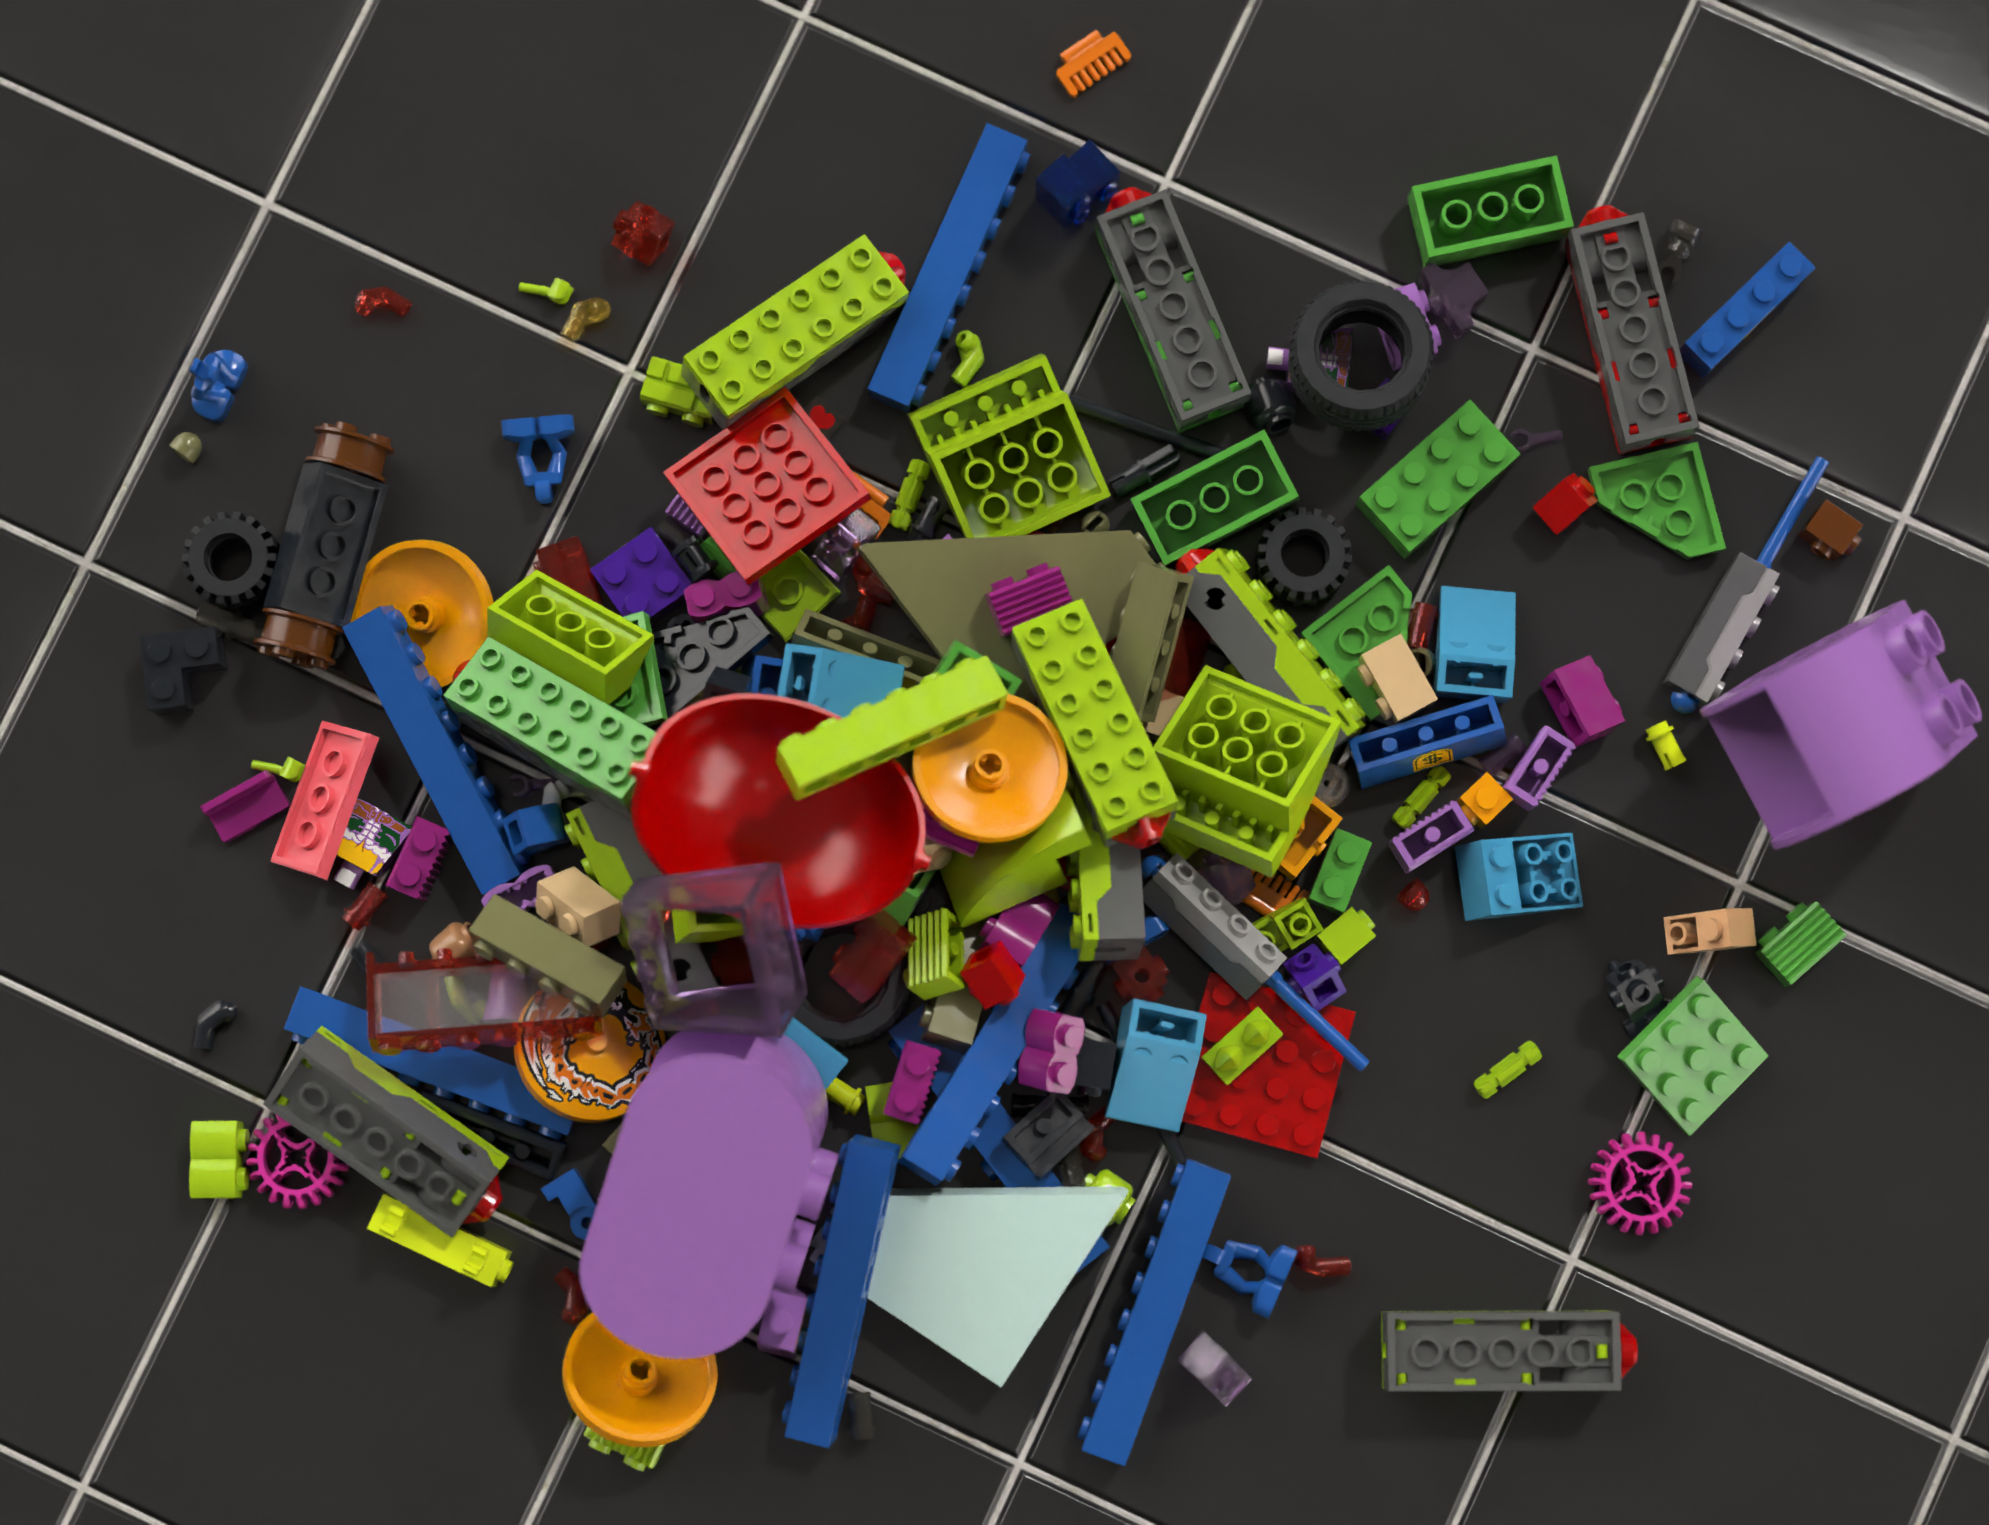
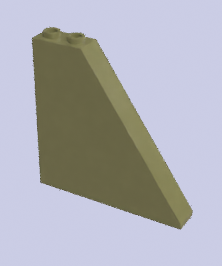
M1131 530L879 542L861 544L856 548L941 660L953 640L957 639L983 656L987 655L991 661L1020 677L1022 682L1014 696L1029 703L1036 699L1011 648L1012 634L1000 637L984 595L993 591L990 584L1012 576L1014 582L1027 578V569L1047 562L1049 568L1059 566L1072 602L1083 599L1105 646L1119 634L1120 614L1127 604L1130 593L1129 581L1132 573L1136 570L1137 563L1142 562L1156 565L1148 554L1151 550L1148 542L1139 532L1133 534ZM1161 562L1157 564L1158 566L1165 567Z

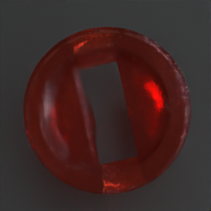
M1415 878L1400 891L1396 899L1406 909L1418 911L1427 906L1430 896L1426 886L1418 878Z

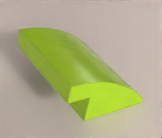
M1042 353L907 414L936 480L965 538L1026 535L1111 496L1069 396L1066 392L1060 390L1047 357Z
M1205 665L1153 746L1178 799L1176 816L1168 821L1164 832L1273 878L1292 844L1318 789L1341 728V720Z
M1067 784L1051 816L1029 834L1004 842H979L973 857L953 849L950 862L939 870L962 928L1068 883L1058 859L1091 845V842Z

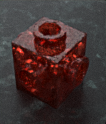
M637 201L627 211L622 209L615 218L612 229L616 230L611 245L623 251L628 257L637 259L650 266L665 251L676 222L659 213L654 207Z
M1144 944L1139 959L1117 960L1111 964V969L1118 978L1113 984L1125 1002L1130 998L1131 1000L1139 999L1155 1002L1165 995L1162 988L1167 986L1168 981L1165 976L1170 972L1158 954L1152 957ZM1138 973H1144L1148 977V981L1139 983L1134 976Z

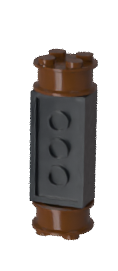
M339 421L336 422V425L321 423V426L314 427L313 432L318 437L313 455L305 458L263 605L265 608H263L262 613L267 616L261 638H255L253 642L258 646L257 653L279 659V656L292 659L291 664L307 669L315 667L328 670V666L335 665L336 661L331 658L336 637L337 635L344 634L342 627L351 621L389 486L386 485V479L382 477L387 455H393L395 451L390 446L392 441L390 438L370 433L368 437L357 433L358 427Z

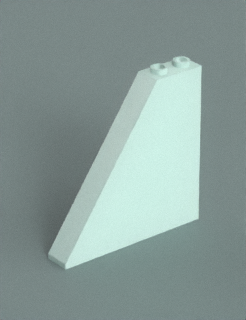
M1123 1186L891 1189L868 1299L1002 1387L1129 1190ZM824 1226L821 1227L810 1244L816 1248L810 1257V1260L816 1263L819 1254L824 1255L827 1241L822 1239Z

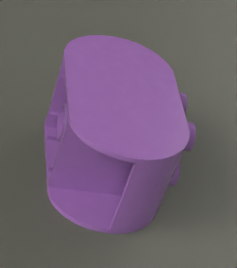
M1905 599L1891 604L1765 668L1699 710L1703 717H1708L1772 837L1770 843L1774 850L1820 833L1911 787L1942 768L1978 736L1973 727V724L1982 719L1978 701L1970 687L1962 679L1952 683L1947 679L1936 658V655L1945 651L1944 640L1936 623L1926 611L1922 610L1913 615Z
M723 1018L693 1024L676 1033L663 1045L655 1057L648 1074L630 1101L580 1260V1281L585 1298L599 1321L615 1336L639 1350L660 1357L674 1359L698 1358L714 1354L736 1343L754 1327L764 1312L773 1286L792 1293L794 1292L816 1226L796 1217L798 1214L817 1221L839 1154L820 1148L828 1121V1102L822 1078L805 1051L785 1034L764 1024L743 1019Z

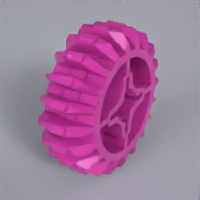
M277 1114V1124L273 1119L266 1117L263 1119V1123L267 1127L268 1132L266 1133L260 1129H255L253 1132L255 1137L261 1139L260 1145L249 1143L247 1147L250 1151H258L257 1158L246 1160L247 1165H258L259 1168L258 1171L250 1174V1179L259 1180L263 1178L265 1180L258 1186V1192L265 1193L272 1188L269 1201L276 1203L283 1195L282 1203L284 1208H291L295 1197L299 1209L307 1208L308 1196L314 1205H320L322 1203L320 1191L327 1197H333L335 1193L329 1183L332 1182L335 1185L342 1186L344 1180L336 1175L337 1170L349 1171L350 1166L340 1163V1159L327 1150V1165L324 1173L321 1175V1170L318 1168L315 1158L322 1146L311 1138L298 1143L293 1137H289L285 1133V1130L294 1126ZM276 1140L278 1142L277 1145L282 1151V1158L273 1172L270 1154ZM293 1149L299 1151L306 1150V1157H302L306 1159L304 1165L292 1163L291 1158H294V1156H291L294 1151ZM298 1171L305 1178H309L313 1184L297 1190L287 1187L280 1181Z
M1637 1132L1635 1144L1629 1133L1621 1135L1623 1147L1614 1139L1608 1141L1612 1154L1610 1155L1604 1150L1597 1152L1598 1157L1605 1163L1604 1165L1591 1163L1590 1169L1599 1172L1600 1176L1599 1178H1589L1587 1182L1588 1185H1599L1600 1190L1599 1192L1591 1193L1589 1195L1590 1200L1602 1198L1604 1201L1603 1204L1596 1208V1212L1603 1214L1610 1210L1611 1214L1607 1217L1606 1223L1614 1225L1620 1218L1621 1223L1619 1227L1623 1233L1628 1232L1632 1223L1635 1235H1643L1645 1223L1651 1234L1658 1233L1657 1220L1666 1228L1672 1226L1671 1219L1667 1214L1671 1213L1675 1217H1681L1683 1212L1675 1205L1676 1202L1688 1204L1690 1201L1689 1197L1680 1194L1681 1189L1692 1188L1691 1182H1681L1680 1175L1690 1173V1168H1677L1676 1166L1677 1163L1682 1161L1684 1155L1677 1153L1670 1157L1668 1154L1674 1146L1671 1142H1666L1659 1149L1660 1136L1657 1134L1651 1136L1648 1144H1646L1644 1132ZM1635 1151L1645 1152L1654 1156L1660 1163L1644 1170L1636 1162H1632L1627 1154ZM1619 1163L1621 1166L1619 1169L1624 1176L1622 1186L1615 1191L1616 1193L1612 1194L1611 1175L1614 1167ZM1667 1172L1669 1188L1667 1196L1661 1205L1656 1185ZM1634 1173H1637L1638 1177L1650 1176L1643 1184L1646 1194H1642V1190L1629 1191L1636 1183ZM1633 1197H1637L1644 1205H1648L1652 1213L1643 1216L1634 1215L1625 1211L1620 1204Z

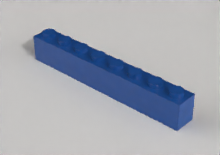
M989 123L986 124L867 388L868 397L907 414L910 413L913 405L920 406L927 390V386L923 385L928 371L931 373L936 371L942 357V353L938 351L943 338L950 339L955 329L957 319L952 317L958 305L964 307L971 293L972 286L968 285L969 279L973 272L979 274L985 262L987 253L982 250L987 239L993 241L999 231L1002 220L997 218L1002 206L1008 208L1012 202L1017 188L1012 186V183L1017 173L1023 175L1031 158V154L1027 153L1028 140Z
M393 605L379 606L342 627L474 881L481 894L484 895L496 886L511 883L518 879L525 871L531 869L529 865L530 856L528 852L513 856L502 819L509 815L503 809H500L493 797L495 795L494 787L486 776H482L476 764L478 758L473 747L468 742H464L458 730L460 723L457 716L451 709H447L441 698L443 692L439 682L434 676L429 675L423 664L425 656L421 648L411 641L406 631L408 625L405 617Z
M1060 903L1056 914L1021 968L1026 976L1018 990L1019 995L1007 1005L1001 1006L999 1003L994 1005L974 1037L972 1045L964 1053L898 1159V1163L934 1186L941 1183L943 1179L950 1182L962 1163L956 1158L963 1146L967 1149L972 1147L981 1132V1129L976 1127L983 1114L990 1117L1001 1100V1097L997 1096L996 1093L1002 1083L1010 1085L1018 1073L1019 1065L1015 1062L1027 1046L1025 1030L1032 1010L1037 1008L1056 1011L1060 1003L1054 999L1061 988L1068 991L1079 974V971L1074 969L1078 962L1077 949H1071L1070 926H1072L1075 912L1069 913L1068 906Z
M300 986L284 1026L285 1030L293 1032L291 1040L304 1044L321 1026H324L383 1069L389 1068L400 1072L397 1079L402 1082L419 1087L420 1082L424 1081L435 1086L433 1089L434 1094L450 1100H454L456 1094L470 1099L469 1107L485 1113H490L492 1107L506 1112L504 1120L525 1127L528 1120L541 1125L539 1133L557 1140L561 1139L562 1134L572 1136L577 1121L561 1117L539 1103L523 1083L516 1066Z
M923 1004L888 1031L892 1039L887 1044L899 1060L906 1040L937 1049L941 1052L942 1057L938 1058L940 1064L936 1066L938 1071L933 1073L935 1079L931 1080L933 1086L930 1087L938 1097L963 1057V1054L920 1040L923 1027L918 1026V1022L925 1005ZM1000 1102L990 1117L983 1114L976 1127L981 1129V1132L968 1150L971 1151L976 1147L985 1160L979 1163V1165L992 1182L1000 1178L1006 1188L1064 1187L1052 1170L1048 1171L1038 1181L1028 1167L1026 1168L1001 1141L1002 1137L1016 1123ZM1101 1235L1077 1272L1110 1247Z
M856 1134L849 1140L848 1144L843 1143L838 1159V1165L843 1167L840 1181L835 1180L830 1195V1203L835 1204L832 1218L827 1217L822 1232V1239L827 1241L824 1255L819 1254L814 1269V1276L819 1277L816 1291L810 1292L806 1305V1313L811 1314L808 1328L803 1327L798 1342V1350L803 1351L800 1365L795 1364L790 1378V1386L795 1387L792 1401L788 1400L786 1402L782 1415V1423L787 1424L784 1437L829 1448L837 1438L901 1145Z
M1190 1158L1186 1159L1185 1165L1177 1164L1170 1185L1176 1187L1171 1201L1164 1199L1157 1218L1158 1222L1163 1223L1159 1236L1157 1238L1151 1235L1143 1256L1150 1259L1145 1274L1137 1272L1130 1291L1131 1294L1136 1295L1131 1310L1124 1308L1117 1329L1123 1331L1118 1346L1110 1345L1104 1362V1366L1110 1368L1105 1382L1098 1380L1090 1402L1096 1403L1092 1418L1084 1417L1077 1438L1083 1440L1082 1451L1122 1466L1126 1465L1230 1182V1173Z

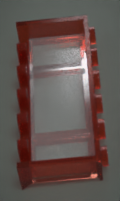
M599 942L590 946L592 949L600 952ZM442 948L437 950V959L416 961L413 952L403 951L398 954V962L379 964L376 961L374 952L366 953L368 1041L373 1053L378 1052L384 1056H394L400 1054L402 1050L414 1049L423 1053H432L439 1051L441 1047L453 1046L462 1050H471L478 1048L479 1044L491 1043L501 1047H509L518 1044V1041L530 1040L540 1044L555 1042L557 1038L568 1037L579 1041H586L595 1038L596 1035H604L603 1018L594 1013L590 1015L581 1013L572 1006L571 1000L561 994L554 997L546 993L538 986L539 982L527 975L525 978H520L511 973L505 967L506 964L495 957L492 960H488L476 951L475 956L454 958L451 949Z

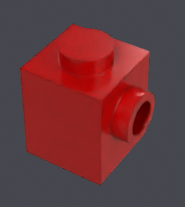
M1573 473L1564 478L1532 508L1551 530L1558 535L1574 523L1598 500L1593 495L1595 493L1593 486L1584 477H1577Z
M1001 940L971 953L960 972L967 983L971 995L978 998L985 1009L998 1003L1004 1006L1016 999L1019 995L1018 990L1026 976Z

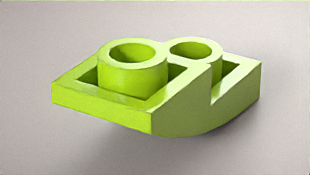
M1304 897L1251 923L1281 952L1287 948L1293 950L1324 930Z

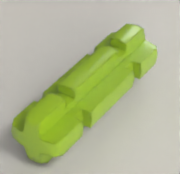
M912 459L907 469L909 476L904 477L894 504L897 508L892 510L888 521L889 525L897 530L907 531L910 527L909 524L912 521L911 513H915L925 486L922 482L927 480L931 470L927 462L920 459Z
M1433 767L1427 774L1428 779H1423L1404 801L1405 806H1400L1393 814L1392 820L1396 825L1404 830L1408 829L1416 820L1415 816L1420 815L1439 793V787L1442 789L1451 779V774L1444 767Z
M1531 1040L1518 1047L1519 1052L1517 1054L1514 1052L1510 1053L1490 1068L1489 1071L1491 1073L1489 1075L1484 1073L1474 1080L1475 1089L1484 1099L1495 1094L1498 1091L1496 1087L1500 1085L1503 1088L1527 1070L1525 1068L1527 1064L1532 1066L1542 1058L1539 1048Z

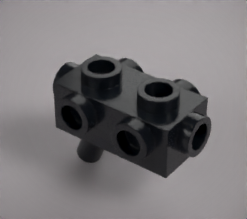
M1638 958L1623 963L1616 959L1608 965L1610 974L1605 976V979L1611 990L1606 992L1615 1010L1622 1012L1625 1021L1621 1025L1632 1042L1672 1000L1668 996L1662 997L1659 988L1664 986V981L1654 966L1647 967Z

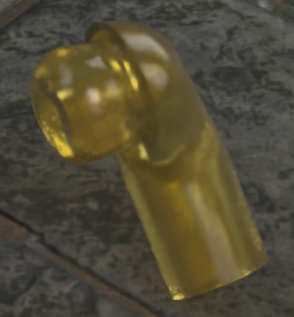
M600 297L577 302L573 306L560 333L568 339L577 341L585 325L596 323L609 317L611 313L610 304Z

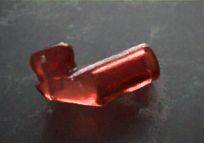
M385 286L362 289L357 294V301L354 304L356 312L363 316L372 314L374 308L386 307L402 318L407 315L412 306L410 300Z
M859 556L852 568L858 592L886 606H890L893 601L892 595L879 582L878 577L863 557Z
M1106 1105L1087 1120L1090 1125L1093 1124L1095 1129L1080 1142V1150L1083 1156L1088 1157L1092 1162H1099L1105 1158L1107 1149L1103 1146V1131L1116 1121L1115 1119L1105 1117Z
M1299 1245L1295 1248L1297 1254L1294 1262L1301 1270L1319 1277L1348 1276L1351 1272V1263L1347 1256L1315 1258V1246Z

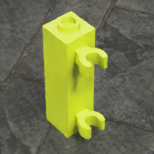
M390 1194L382 1195L367 1229L489 1287H495L498 1281L504 1283L514 1262L509 1260L512 1251L461 1227L451 1238Z

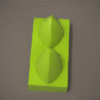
M1258 1006L1201 1058L1227 1086L1284 1034Z

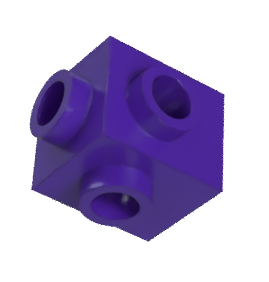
M1314 943L1282 963L1289 975L1285 982L1301 997L1303 996L1316 1011H1319L1347 992L1338 975L1341 967L1329 951L1323 954Z

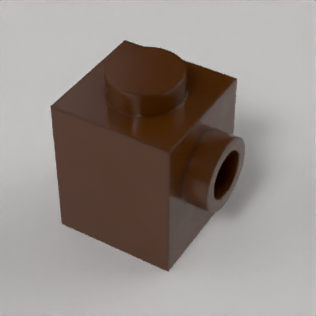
M1826 499L1816 508L1797 536L1810 544L1809 549L1816 556L1824 560L1830 558L1835 561L1843 554L1849 557L1862 539L1857 534L1863 524Z

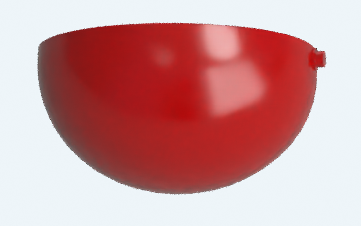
M732 694L706 699L690 705L664 723L650 742L644 759L641 762L633 760L628 773L629 776L635 777L636 781L631 805L632 823L637 839L650 861L669 881L689 896L715 910L738 919L762 925L792 929L828 928L856 922L878 913L899 898L919 869L927 871L931 856L925 855L923 850L926 827L922 803L912 781L895 758L796 801L775 762L778 746H780V743L785 738L793 734L800 733L803 736L814 731L821 722L827 719L836 718V720H839L842 717L823 708L792 698L766 694Z

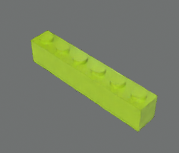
M987 655L976 660L973 657L966 658L947 673L942 675L939 672L932 673L923 678L919 685L908 690L904 687L898 688L890 692L885 697V700L871 705V703L861 704L853 709L849 716L836 720V718L827 719L808 734L802 736L800 733L785 738L777 748L775 762L794 798L798 801L1003 710L1008 692Z

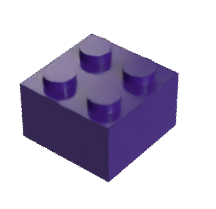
M652 527L590 569L622 617L644 611L649 614L651 626L686 603L684 590L692 584Z

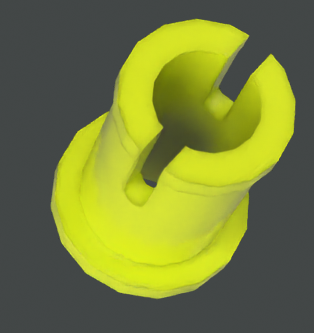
M1666 720L1646 729L1648 737L1645 738L1647 742H1652L1664 766V771L1687 760L1671 731L1674 729L1673 725L1669 726Z
M836 1077L825 1090L827 1099L843 1108V1114L845 1115L851 1113L855 1116L867 1098L861 1093V1088L855 1090Z

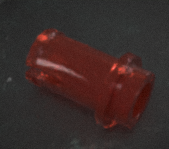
M1415 602V607L1410 609L1413 617L1407 640L1408 647L1429 650L1434 620L1439 619V614L1436 613L1437 606Z
M370 882L366 884L367 886L349 909L347 907L343 909L345 914L342 916V919L359 932L363 926L366 928L369 926L367 921L388 897Z

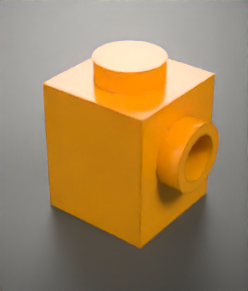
M1486 772L1456 802L1471 825L1474 826L1476 824L1482 829L1513 798Z

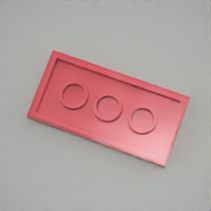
M321 722L270 862L328 880L379 737L330 722Z

